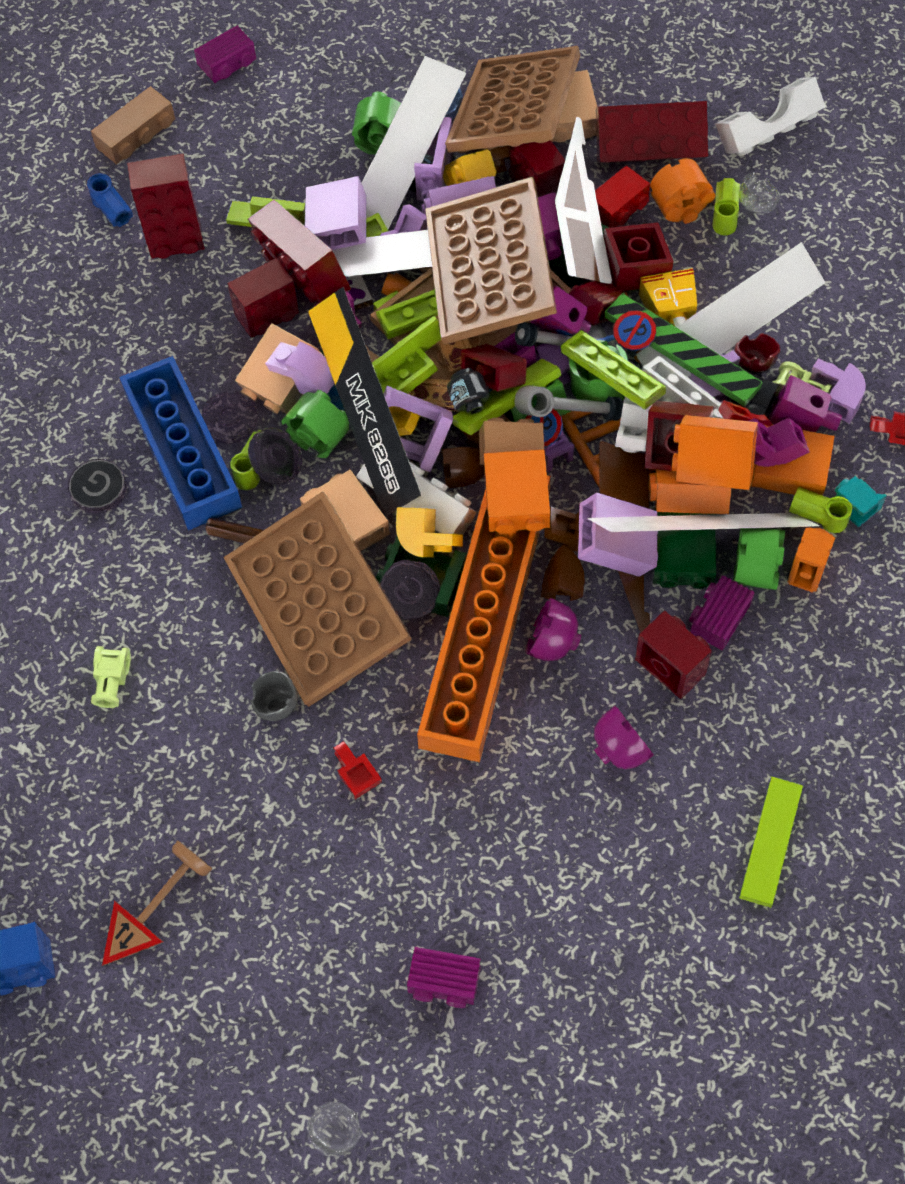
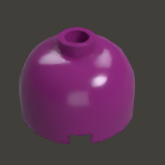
M552 598L544 603L533 625L536 626L533 634L535 641L529 638L525 652L527 655L544 661H557L564 658L569 650L575 651L582 635L577 633L579 625L577 616L570 607Z
M616 705L598 720L594 728V738L598 747L594 751L605 765L611 762L617 768L628 770L637 768L654 756Z

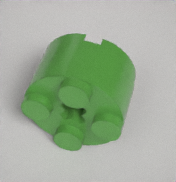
M379 91L372 93V96L359 102L356 108L352 136L355 138V145L360 150L376 155L401 103Z
M597 340L628 361L627 354L621 346L616 344V347L608 345L605 340ZM569 359L571 390L577 399L605 402L608 396L619 397L622 400L625 399L623 394L572 359Z
M317 390L315 393H304L281 421L282 425L287 424L288 427L285 432L297 446L306 451L309 447L319 452L316 456L319 458H327L349 431L350 424L345 411L339 410L333 405L330 397L322 390Z
M741 528L733 581L743 586L777 590L779 581L778 568L779 565L782 566L784 556L785 530L775 528Z

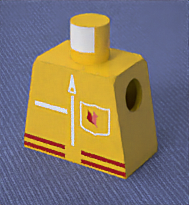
M693 268L641 277L639 296L645 308L675 327L695 315L697 311V296Z

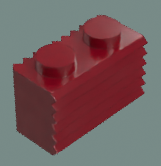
M589 280L584 285H575L570 290L569 295L587 307L584 319L590 322L592 326H595L602 322H607L608 319L605 318V311L623 293V290H619L618 286L614 287L613 284Z
M487 343L485 345H477L476 347L472 346V348L468 347L461 351V370L471 368L473 371L480 372L489 389L492 388L499 392L522 386L526 383L527 361L525 358Z

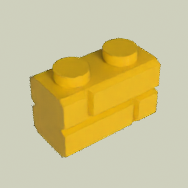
M488 149L459 157L445 165L443 180L446 186L496 176L492 155Z

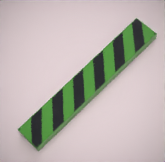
M623 293L605 311V318L614 324L622 314L628 311H641L648 314L656 324V336L649 345L650 347L744 407L762 388V381Z

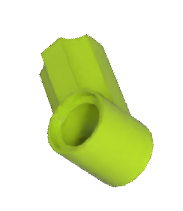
M724 178L716 184L712 226L716 233L723 236L733 234L736 231L738 222L740 184L732 178Z
M265 431L253 432L241 453L236 454L231 459L230 466L234 483L241 490H251L259 484L260 476L251 463L249 450L255 435Z
M798 487L789 512L822 524L823 528L828 532L840 533L847 527L852 513V505L844 497L828 498ZM831 513H836L841 517H835Z

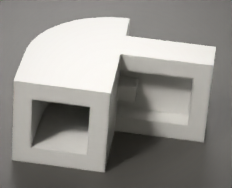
M625 397L615 447H620L622 450L630 453L646 451L648 411L651 406L644 410Z

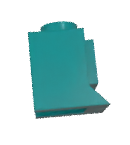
M856 476L850 480L844 479L835 489V497H844L851 503L852 513L850 520L857 527H860L882 509L887 496L886 494H876L866 482L858 479Z

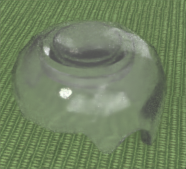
M755 172L744 176L739 189V199L742 206L748 211L758 214L770 213L776 209L781 197L778 188L770 183L769 178L757 180Z
M328 1102L318 1107L308 1122L310 1141L313 1147L325 1156L339 1157L349 1153L359 1142L363 1131L359 1124L357 1112L349 1109L348 1106L336 1102Z

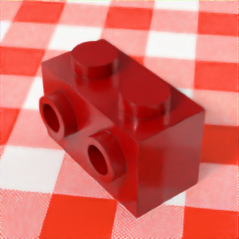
M627 165L595 190L600 221L609 228L625 224L635 211L643 209L649 202L650 183Z

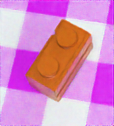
M805 528L787 582L789 585L810 592L817 591L835 540L832 534L821 528Z

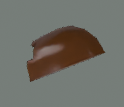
M473 447L442 449L445 484L448 488L475 484L485 475L484 465H480L479 449Z
M562 545L555 552L546 568L541 597L556 600V595L570 596V601H574L583 597L585 584L583 567L575 553L565 545Z

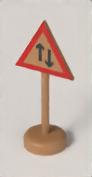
M177 840L172 847V852L183 862L182 865L137 919L114 901L102 966L163 943L143 923L189 868L200 876L208 875L213 868Z

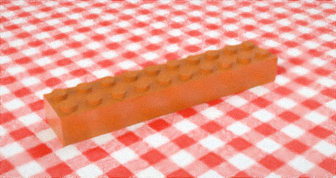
M547 475L548 492L550 495L551 476ZM486 489L417 733L419 749L480 762L540 534V530L529 531L527 529L513 530L509 533L489 532Z

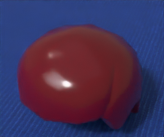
M760 333L755 339H749L748 335H745L735 344L733 350L740 357L739 366L743 370L750 373H763L771 369L776 363L780 354V345L773 337Z

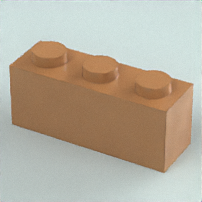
M150 86L91 130L95 147L115 164L129 158L137 148L149 143L153 136L172 124L175 120L172 104Z

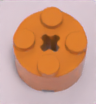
M685 158L678 160L680 163L672 167L668 164L660 169L650 183L652 189L650 193L668 221H683L684 224L695 221L698 214L715 199L716 195L696 161Z

